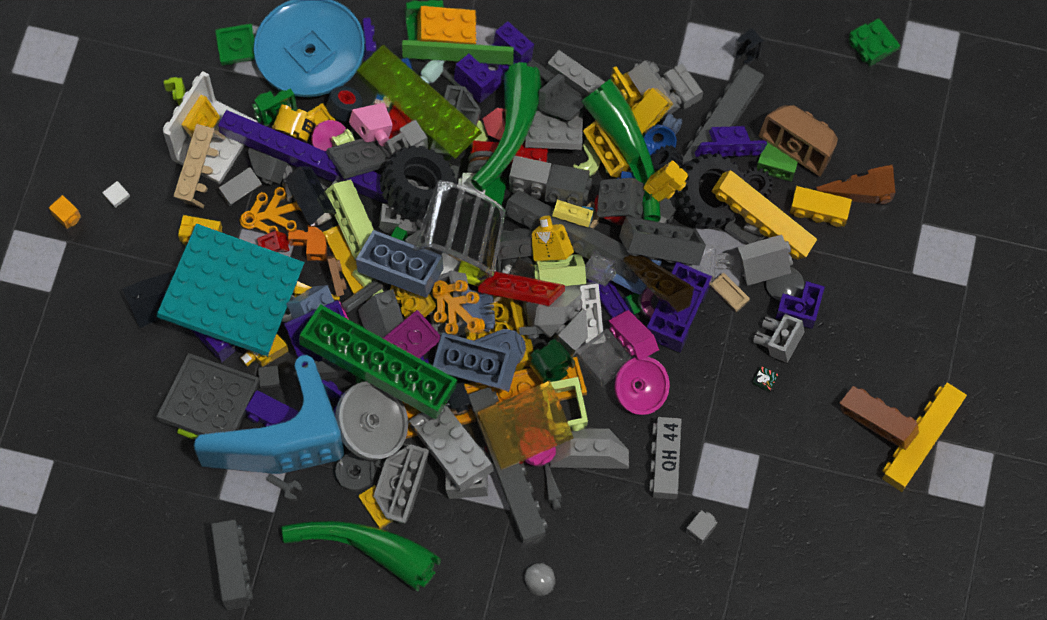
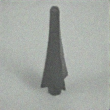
M547 463L544 467L547 479L549 505L552 504L553 509L556 510L561 508L562 495L556 485L549 463Z

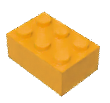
M421 6L417 16V41L476 45V10Z

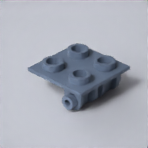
M466 290L465 292H461V296L467 295L468 292L476 291ZM476 292L479 294L478 303L462 304V307L473 318L483 319L485 322L484 331L490 332V329H494V325H496L495 311L489 310L494 308V305H492L493 295Z

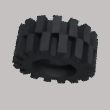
M666 145L665 148L662 146L660 150L657 149L656 153L651 155L655 173L670 161H674L679 165V168H681L680 165H683V157L672 145Z
M754 167L753 171L751 168L747 172L744 171L745 176H743V180L747 181L748 184L752 180L761 182L763 188L758 192L766 199L769 198L773 188L772 177L768 176L769 173L767 171L763 173L764 169L760 168V171H757V167Z

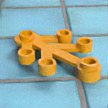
M278 187L268 207L261 213L258 212L262 205L268 203V196L266 193H259L252 209L240 216V224L245 229L257 228L267 234L271 230L278 231L276 226H269L261 222L268 219L285 227L287 232H294V230H297L296 222L287 220L279 215L302 210L298 207L297 201L276 208L280 200L286 198L285 189ZM280 191L284 192L281 196L277 195ZM260 197L266 198L264 201L259 200ZM247 219L253 220L251 223L246 222ZM289 225H294V228H288Z
M442 280L434 283L432 294L437 299V311L434 314V320L438 323H444L447 320V314L445 313L446 301L448 303L449 323L445 326L447 334L455 335L458 332L456 312L467 323V328L471 333L480 334L485 328L484 320L476 317L473 318L460 305L478 303L479 294L468 292L467 295L452 297L450 292H465L467 290L468 284L463 280H457L455 284L449 285Z

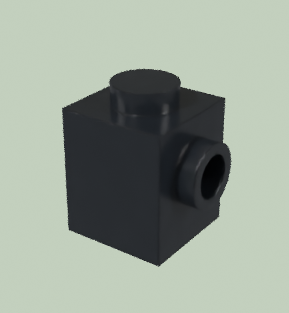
M463 382L456 384L455 390L446 403V406L451 409L454 415L466 414L471 409V401Z

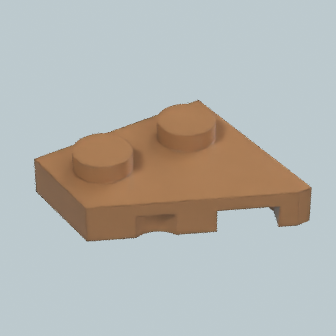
M334 255L327 256L336 296L344 295L343 290L347 288L344 278L340 279L339 271H342L340 260H336Z

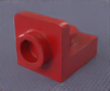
M273 231L257 238L258 246L275 252L289 251V240L285 233Z

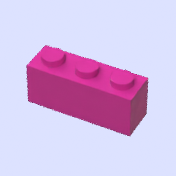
M629 310L609 320L611 326L609 331L614 339L617 338L622 347H626L630 356L634 355L640 361L659 350L654 335Z

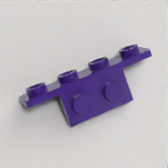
M745 126L711 127L709 134L713 142L700 143L695 156L699 157L709 153L712 155L715 153L721 154L722 157L757 156L763 152L767 142L766 140L750 141Z

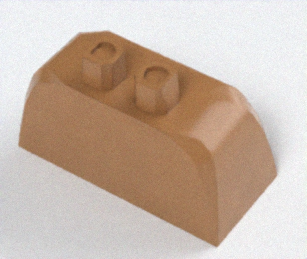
M794 105L781 106L767 115L759 134L760 138L766 140V142L820 177L826 169L838 141L836 134L828 127V124L823 121L819 122L808 111L804 112Z

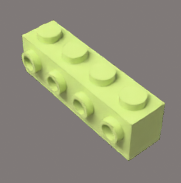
M347 180L331 185L325 190V193L337 212L335 217L355 260L374 229L352 180Z

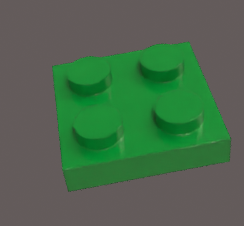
M252 23L215 30L221 66L255 60V39Z

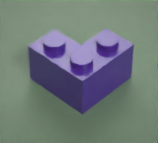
M806 281L801 298L783 293L776 319L782 320L786 314L802 320L804 327L813 329L825 286Z

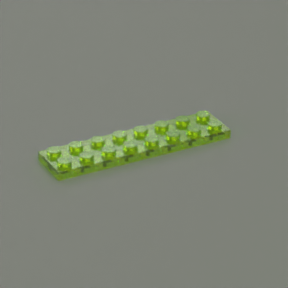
M384 45L358 68L357 71L362 77L412 121L416 120L421 129L453 158L456 159L482 133L476 125Z

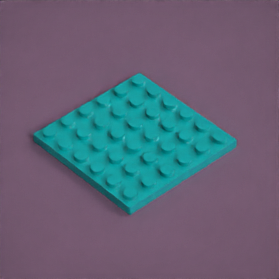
M196 223L159 308L157 317L268 357L288 307L286 303L291 299L304 262Z

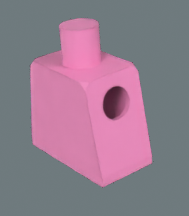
M384 103L353 109L349 120L350 125L365 142L377 140L380 146H384L386 141L389 140L388 137L390 136L393 124Z

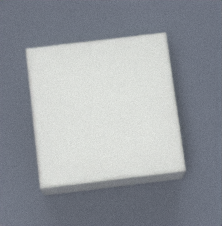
M118 181L103 192V195L115 208L130 197L129 193Z

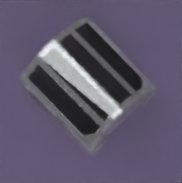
M438 180L413 250L418 251L428 247L444 252L479 268L478 280L481 281L493 277L506 211L496 201L478 191L456 183Z

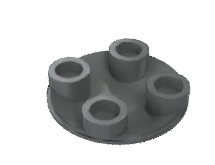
M790 267L791 274L766 280V289L769 294L781 301L783 293L799 297L804 290V279L799 271Z

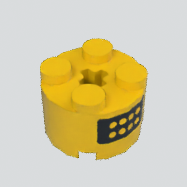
M281 104L272 129L302 142H307L315 122V117L308 115V112L297 109L296 112L291 110V107Z

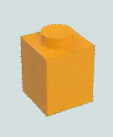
M63 195L49 207L51 214L66 229L76 225L81 217L78 209Z

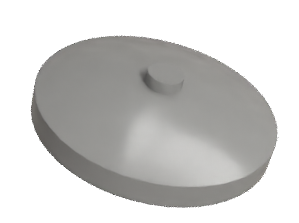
M366 381L350 387L338 402L335 418L341 432L342 442L352 453L363 459L380 460L393 455L401 448L408 432V416L401 400Z

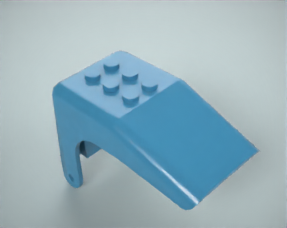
M303 355L295 362L304 399L302 409L296 417L288 422L263 428L199 435L195 440L194 447L201 466L282 474L340 460L344 455L341 432L313 358ZM308 363V367L303 368L302 364Z

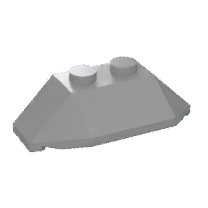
M576 285L565 286V292L550 306L541 304L537 306L534 324L547 337H552L563 324L565 325L569 321V318L573 317L575 311L581 310L583 304L581 300L582 292Z
M584 428L580 431L569 429L556 442V454L550 461V467L629 469V450L610 429Z
M410 444L385 460L374 498L387 519L404 524L407 522L424 476L429 449Z

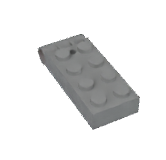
M446 405L437 419L421 412L408 420L412 430L426 448L429 449L430 453L460 492L494 471L492 463Z

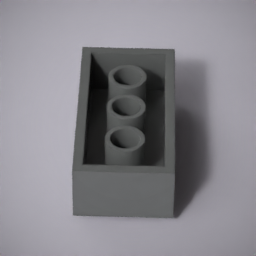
M625 216L619 235L627 252L633 256L644 255L650 259L660 258L670 263L675 261L682 262L687 266H692V264L699 266L706 247L696 229Z
M236 520L212 523L222 601L226 610L251 606L250 600H253V593L250 583H247L250 580V573L247 563L244 564L248 559L244 544H241L245 542L242 527L237 525Z

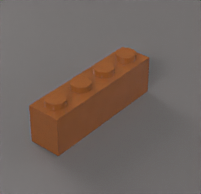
M853 386L840 402L842 413L904 450L909 447L919 434L916 420L912 417H905L894 407H888L881 399L871 397L862 388L858 389Z

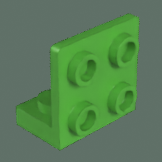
M767 142V146L759 158L757 171H760V168L764 169L763 173L767 171L769 176L792 182L798 162Z

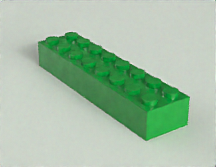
M321 304L300 334V345L434 419L438 418L456 388L457 379Z

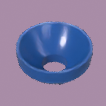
M654 125L643 136L650 156L655 154L657 149L660 150L662 146L664 148L666 145L676 147V136L665 125ZM656 133L663 135V139L659 142L653 141V136Z

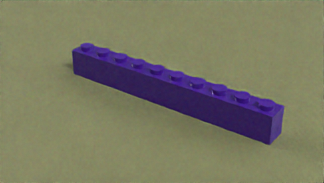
M225 111L218 125L219 132L225 137L293 166L312 167L315 175L334 182L336 180L339 183L352 180L358 193L388 204V200L385 201L382 195L383 192L380 190L381 174L371 171L344 179L326 151L231 111Z

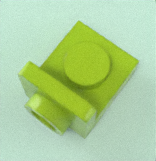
M172 77L164 80L166 91L173 92L174 101L177 100L180 106L185 94L182 78Z

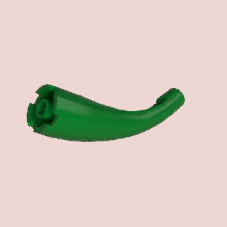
M525 62L515 63L509 66V70L504 73L505 130L493 155L471 179L472 185L481 192L510 164L530 130L538 108L539 90L541 89V74L536 66L533 68L527 66Z
M609 79L581 102L621 151L635 179L645 185L649 177L655 173L650 153L628 102L615 83ZM645 190L642 203L643 217L645 220L659 222L661 220L660 201L658 202L652 197V194Z
M338 521L304 522L282 526L284 543L302 542L308 539H325L353 545L372 557L416 591H419L420 585L425 587L436 573L433 570L435 564L440 565L441 562L437 555L412 540L371 526Z

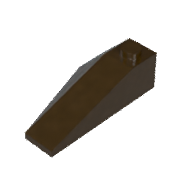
M642 255L624 257L623 261L664 305L677 313L690 307L694 291L692 285Z

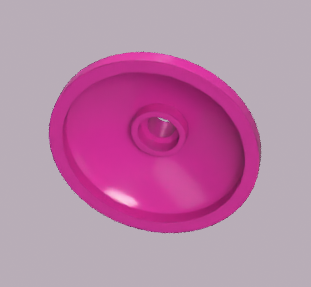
M636 357L628 360L621 366L616 375L615 393L617 399L631 413L646 415L655 412L664 404L669 393L670 383L667 371L660 362L651 357H645L640 361ZM636 382L639 383V386L637 388L635 387Z

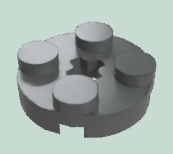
M352 452L344 455L336 465V477L341 487L353 492L369 488L375 478V467L372 460L363 459ZM354 467L361 471L357 476L350 474Z

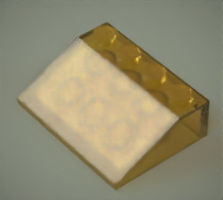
M550 381L478 412V420L501 470L574 439Z

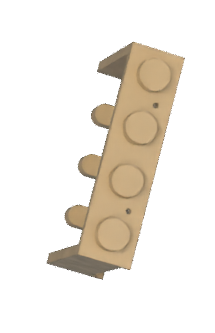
M196 124L174 197L179 198L186 204L204 209L205 205L193 199L195 191L205 193L208 190L207 186L198 183L201 173L208 175L213 173L211 167L204 165L206 156L217 157L219 155L218 150L209 147L212 137L225 140L226 137L214 128Z

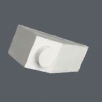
M589 282L576 285L582 292L581 300L583 304L581 310L584 308L587 316L588 338L585 343L604 341L599 284Z

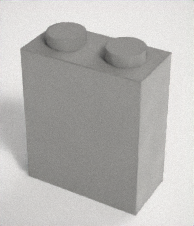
M782 235L738 247L742 273L747 286L791 274L790 265H793L791 255L788 254L791 252L789 242H785Z

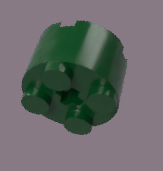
M556 339L551 340L547 346L541 350L537 349L531 354L530 367L543 384L562 380L568 374V368L571 367L573 369L575 365V360Z

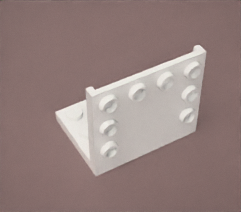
M203 71L199 76L195 77L192 88L184 94L183 102L175 108L170 122H166L163 127V134L171 159L181 165L184 164L192 139L181 124L200 95L206 96L220 115V119L214 126V129L218 132V125L226 110L257 122L216 101L209 74ZM212 137L209 147L218 150L219 155L217 157L206 156L204 165L211 167L213 173L211 175L201 173V175L221 184L245 145L227 137L225 140Z

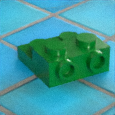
M879 18L868 25L864 24L850 32L848 38L851 47L859 52L861 60L866 62L869 67L900 49V44Z
M291 88L280 91L275 97L271 91L262 93L254 99L255 103L252 104L258 123L262 122L264 126L274 123L281 104L291 107V110H297L295 95Z

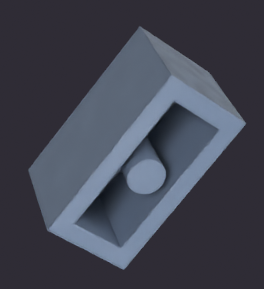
M328 285L313 286L286 304L292 318L295 319L316 310L320 304L325 306L334 302Z

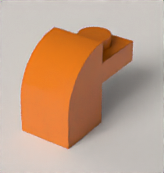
M308 225V232L303 230L289 232L288 240L290 246H307L306 255L308 261H327L326 238L320 229Z

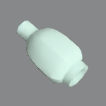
M446 60L430 61L420 72L419 80L425 85L434 83L441 75L443 64Z

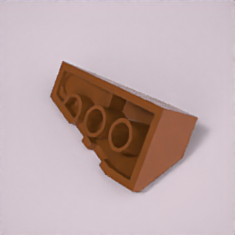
M888 165L870 169L867 175L859 177L855 174L845 182L837 180L818 186L816 191L852 199V202L886 204L893 200L895 195L893 166Z

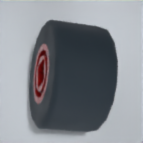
M340 86L331 91L326 108L335 119L348 122L352 110L361 108L363 101L361 95L355 89L348 86Z

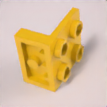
M617 66L613 67L611 80L621 91L630 108H632L636 103H640L643 97L628 73L621 75Z

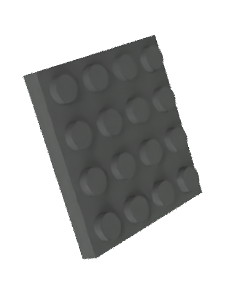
M188 353L157 415V420L197 435L237 431L246 413L245 409L260 384V378Z

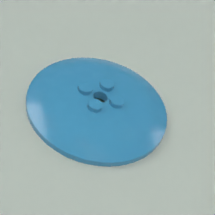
M290 0L281 4L263 20L254 41V56L263 77L276 89L283 91L291 88L295 96L301 97L324 95L330 93L336 87L343 86L358 70L365 51L364 34L359 21L348 8L333 0ZM308 48H315V51L313 53H306V50Z

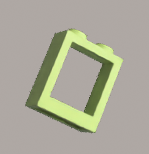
M580 254L571 255L566 260L536 261V265H533L535 279L564 284L565 286L586 284L585 264Z
M578 377L540 384L539 390L548 432L560 435L565 433V430L573 429V431H580L584 429V426H587L588 419ZM575 390L581 418L553 424L547 395Z

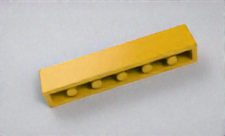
M731 170L721 175L711 191L718 200L727 203L733 212L742 215L747 223L756 226L762 235L769 238L782 235L784 241L789 242L791 252L788 254L793 259L799 260L807 257L817 241V238Z
M948 382L944 387L940 386L934 394L937 397L935 401H929L924 409L927 412L924 417L919 416L917 419L919 434L906 450L898 447L893 455L895 460L892 464L888 462L882 471L885 473L882 480L903 492L967 396Z

